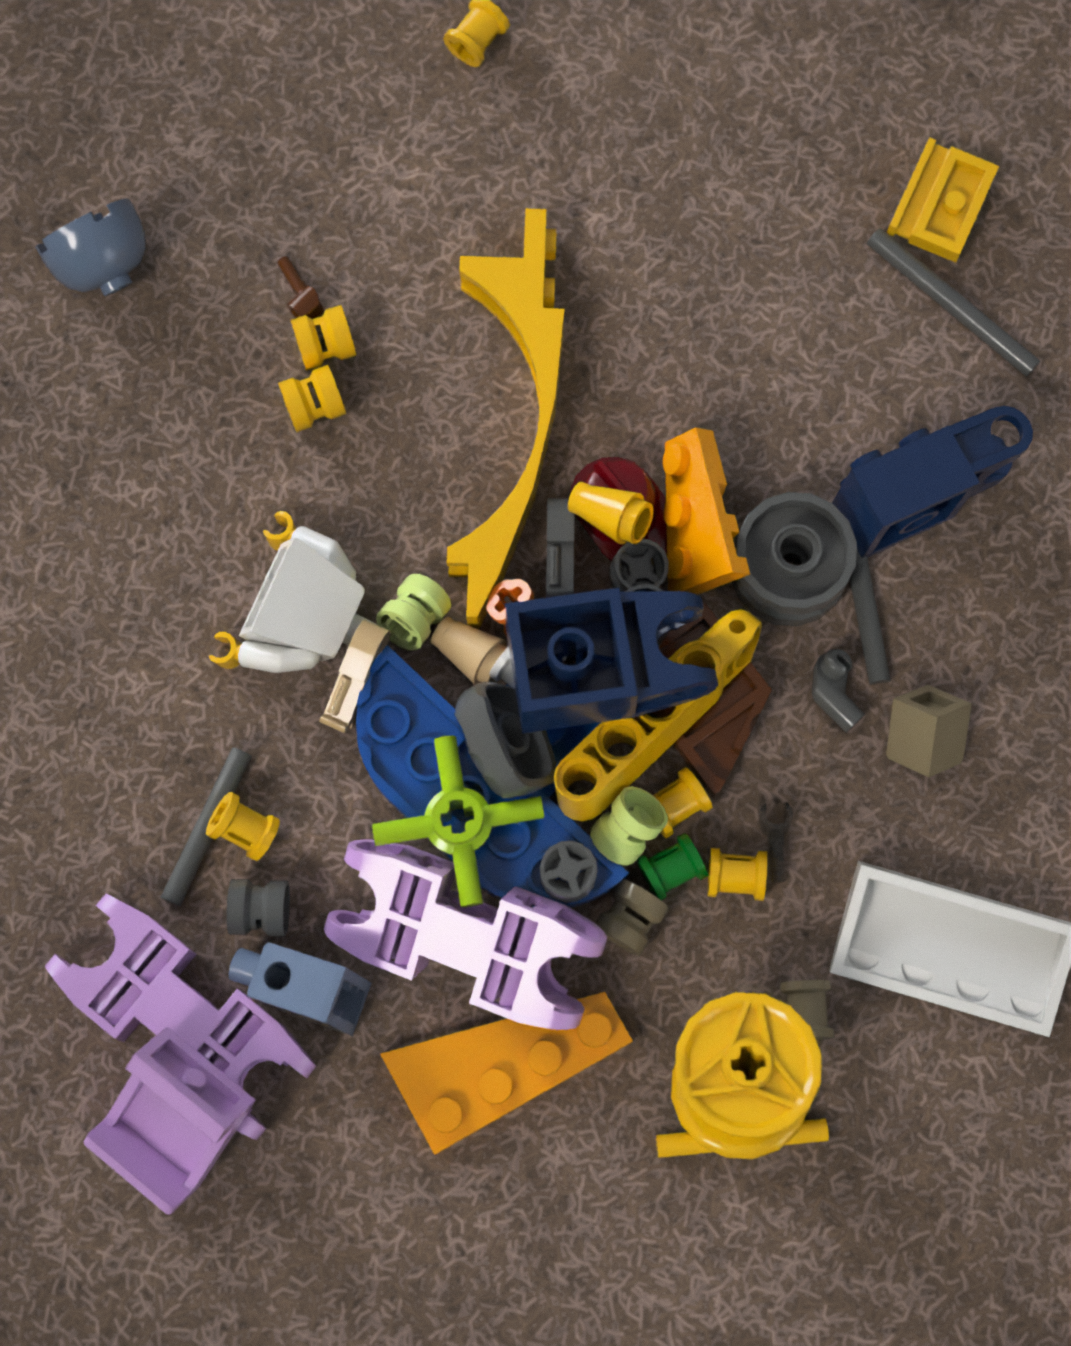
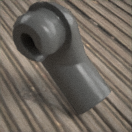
M831 649L826 654L821 655L813 667L811 694L815 703L847 733L864 717L865 713L846 695L848 671L852 669L850 656L841 649Z

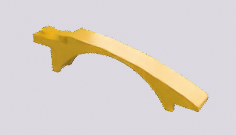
M525 208L524 258L460 256L461 291L487 308L510 332L530 367L539 403L538 430L533 451L516 487L502 506L486 522L466 537L447 547L449 577H468L467 625L476 629H480L488 613L486 605L491 591L495 585L505 578L534 504L555 418L564 334V309L554 308L555 278L545 277V260L556 261L557 229L547 228V209Z

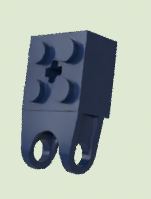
M994 407L931 434L927 428L917 430L903 438L898 443L899 448L882 455L880 450H873L853 461L850 465L851 471L840 482L841 488L832 504L848 519L857 541V550L861 558H868L954 518L968 498L1001 482L1010 471L1012 461H1015L1024 454L1032 442L1033 429L1031 423L1024 413L1014 407ZM997 421L1012 423L1018 429L1019 443L1007 447L1003 439L991 434V425Z
M619 588L505 603L506 633L522 733L633 718L687 703L710 694L718 687V680L714 669L675 663L667 659L657 645L658 640L664 634L677 630L685 624L702 617L704 610L702 598L690 592H620ZM567 656L575 657L576 664L578 665L562 664L563 658Z

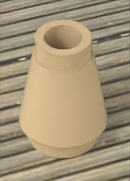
M450 617L444 618L438 624L432 634L431 644L437 647L474 685L481 682L499 684L502 681L501 679L496 682L490 677V671L497 659L507 649L506 640L455 621Z

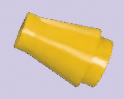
M581 481L575 485L568 500L569 512L580 516L620 545L627 542L638 544L645 537L653 518V505L644 501L643 495L637 492L593 486Z

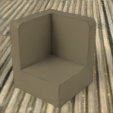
M925 685L893 698L886 751L888 759L928 778L961 764L964 759L972 703L931 685Z

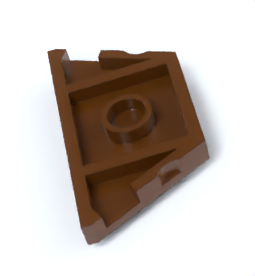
M703 604L704 610L701 618L687 623L677 630L668 632L667 638L658 646L661 653L667 659L686 643L697 641L718 621L707 604ZM751 662L723 688L722 695L718 701L673 744L713 798L720 794L772 692V689ZM665 708L649 714L653 718L661 719L671 715L673 710Z

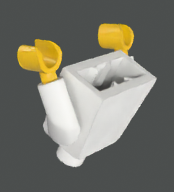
M277 512L274 515L277 523L287 528L278 535L271 534L268 530H263L269 545L278 552L239 634L246 641L241 643L227 632H218L214 638L220 642L230 643L231 650L225 657L217 658L209 655V659L224 669H233L240 664L246 668L282 673L312 669L319 661L333 659L342 643L349 646L360 623L363 620L372 621L356 614L365 589L356 581V571L336 540L305 526L296 528L291 516L287 512Z

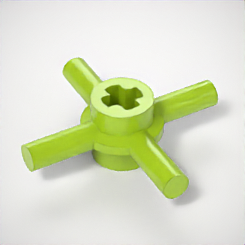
M442 736L434 739L442 791L436 794L429 802L425 815L372 824L375 846L429 838L437 849L453 856L461 908L473 907L483 904L475 851L485 844L490 836L492 827L545 818L541 796L488 805L482 795L470 788L464 787L456 736ZM464 809L465 817L474 816V820H469L465 823V832L453 833L452 825L443 827L444 822L452 819L451 811Z

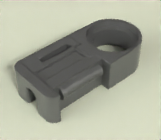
M547 498L546 598L574 594V514L568 511L569 498Z

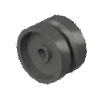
M786 492L765 499L748 513L736 538L735 549L737 556L747 559L751 574L732 581L737 597L753 615L773 625L798 627L822 618L837 605L856 566L857 541L848 519L834 504L811 493ZM784 558H795L800 565H791Z

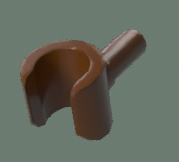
M289 257L280 258L277 263L293 292L296 294L286 304L291 314L295 318L304 315L312 319L320 317L324 312V308L319 302L316 290L310 285L307 286L302 281Z

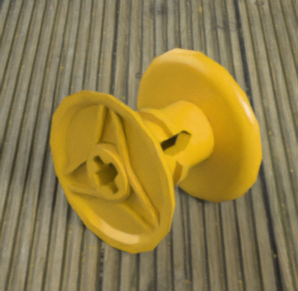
M735 992L709 1001L687 1021L676 1045V1061L672 1070L671 1100L680 1125L700 1146L724 1158L755 1159L780 1150L800 1131L821 1084L822 1054L811 1027L790 1005L766 994Z

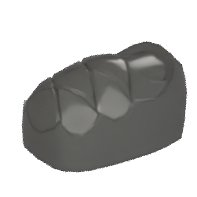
M481 682L465 690L457 700L454 715L464 732L469 755L478 771L482 773V777L490 789L502 798H514L531 794L553 783L557 766L547 731L522 733L515 688L494 682Z

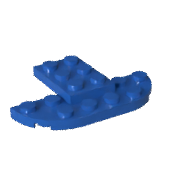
M388 645L380 652L371 665L370 675L363 690H360L358 695L356 717L357 743L371 780L380 793L405 818L425 815L429 802L436 794L442 791L434 739L442 736H456L464 787L478 792L487 801L488 805L541 796L545 818L492 827L490 836L485 844L475 851L480 886L483 891L501 900L517 886L556 901L545 892L541 884L540 864L546 851L551 846L562 841L582 843L591 850L596 859L597 877L594 888L587 897L573 903L556 902L564 904L569 908L586 904L605 895L628 877L629 873L621 865L608 860L593 844L591 837L571 818L564 815L559 806L551 800L556 794L554 782L528 795L514 798H502L500 795H496L482 777V773L478 771L469 755L464 732L454 715L455 708ZM601 722L546 730L554 753L556 766ZM464 809L451 811L452 819L444 822L443 827L452 825L453 833L465 832V823L469 820H474V816L465 817ZM442 852L451 862H453L452 855Z

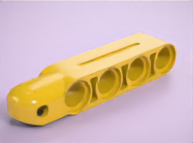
M743 609L730 611L720 618L697 641L686 643L669 658V660L678 664H691L714 669L718 680V687L710 694L687 703L669 707L673 710V713L666 718H653L648 714L633 718L601 722L560 761L554 773L558 805L564 815L577 821L592 820L600 815L625 787H629L721 697L723 688L751 662L760 638L762 622L749 611ZM621 742L628 743L634 747L630 754L621 757L613 756L607 752L609 747ZM579 780L589 781L595 785L592 791L584 795H575L567 791V788L572 783Z

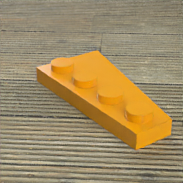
M602 992L576 999L583 1005L584 1013L580 1025L573 1029H547L521 1024L507 1018L380 1053L434 1155L631 1044L633 1040L607 994Z

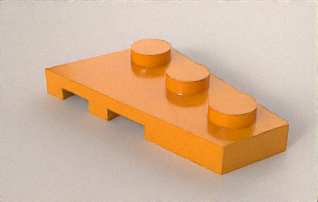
M695 427L666 441L663 469L665 471L666 483L664 520L667 527V558L669 561L667 574L668 591L690 592L698 595L751 575L747 559L737 556L733 538L739 533V528L735 515L726 514L722 496L727 482L714 432Z

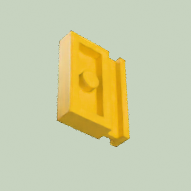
M929 137L891 220L887 234L893 237L897 234L909 239V244L956 263L999 166L952 146L950 150L935 144L936 140Z

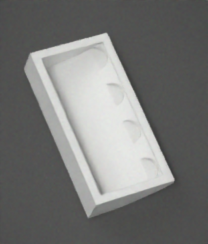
M858 861L829 972L1050 1037L1071 966V922Z

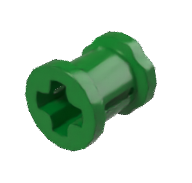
M685 832L677 836V843L649 858L642 855L636 860L652 894L661 901L666 899L667 892L695 877L699 880L708 877V872L702 858Z

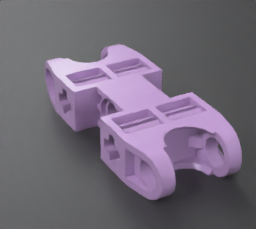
M372 839L349 842L344 860L350 867L360 871L358 877L365 880L373 889L376 899L375 910L362 909L360 914L346 910L329 912L324 932L333 943L363 962L411 981L428 966L429 959L477 977L469 1003L521 1024L555 1030H568L580 1025L584 1007L578 1000L566 995L568 989L560 985L554 978L551 960L556 957L570 958L572 954L590 958L601 956L607 936L598 925L564 904L517 886L501 899L499 908L484 902L478 906L461 908L458 892L451 890L455 876L453 862L404 844L393 843L375 846V842Z
M105 894L96 906L110 917L107 923L112 928L115 936V947L110 958L102 965L86 968L75 963L71 965L59 955L54 954L45 965L46 970L70 1001L114 1039L125 1042L140 1022L155 1035L168 1027L242 1089L244 1079L249 1070L261 1062L273 1061L279 1065H290L305 1078L316 1068V1064L287 1028L255 1001L247 997L241 990L236 989L219 1010L179 977L197 954L156 920L108 894ZM250 1109L236 1131L257 1141L266 1130V1127L250 1113L252 1111Z

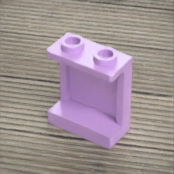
M166 1027L133 1055L126 1067V1070L132 1075L108 1115L87 1134L83 1143L164 1213L172 1214L202 1184L256 1100L170 1028Z

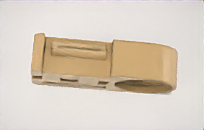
M363 620L350 641L324 714L320 717V723L342 733H346L349 728L355 726L359 692L363 690L369 678L372 663L388 645L391 631L367 620Z

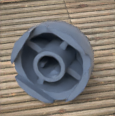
M124 198L107 204L106 206L110 213L104 217L102 213L93 215L92 212H89L42 239V244L35 246L45 266L57 281L68 289L80 292H88L100 288L104 297L132 283L128 273L142 262L146 251V233L130 199Z

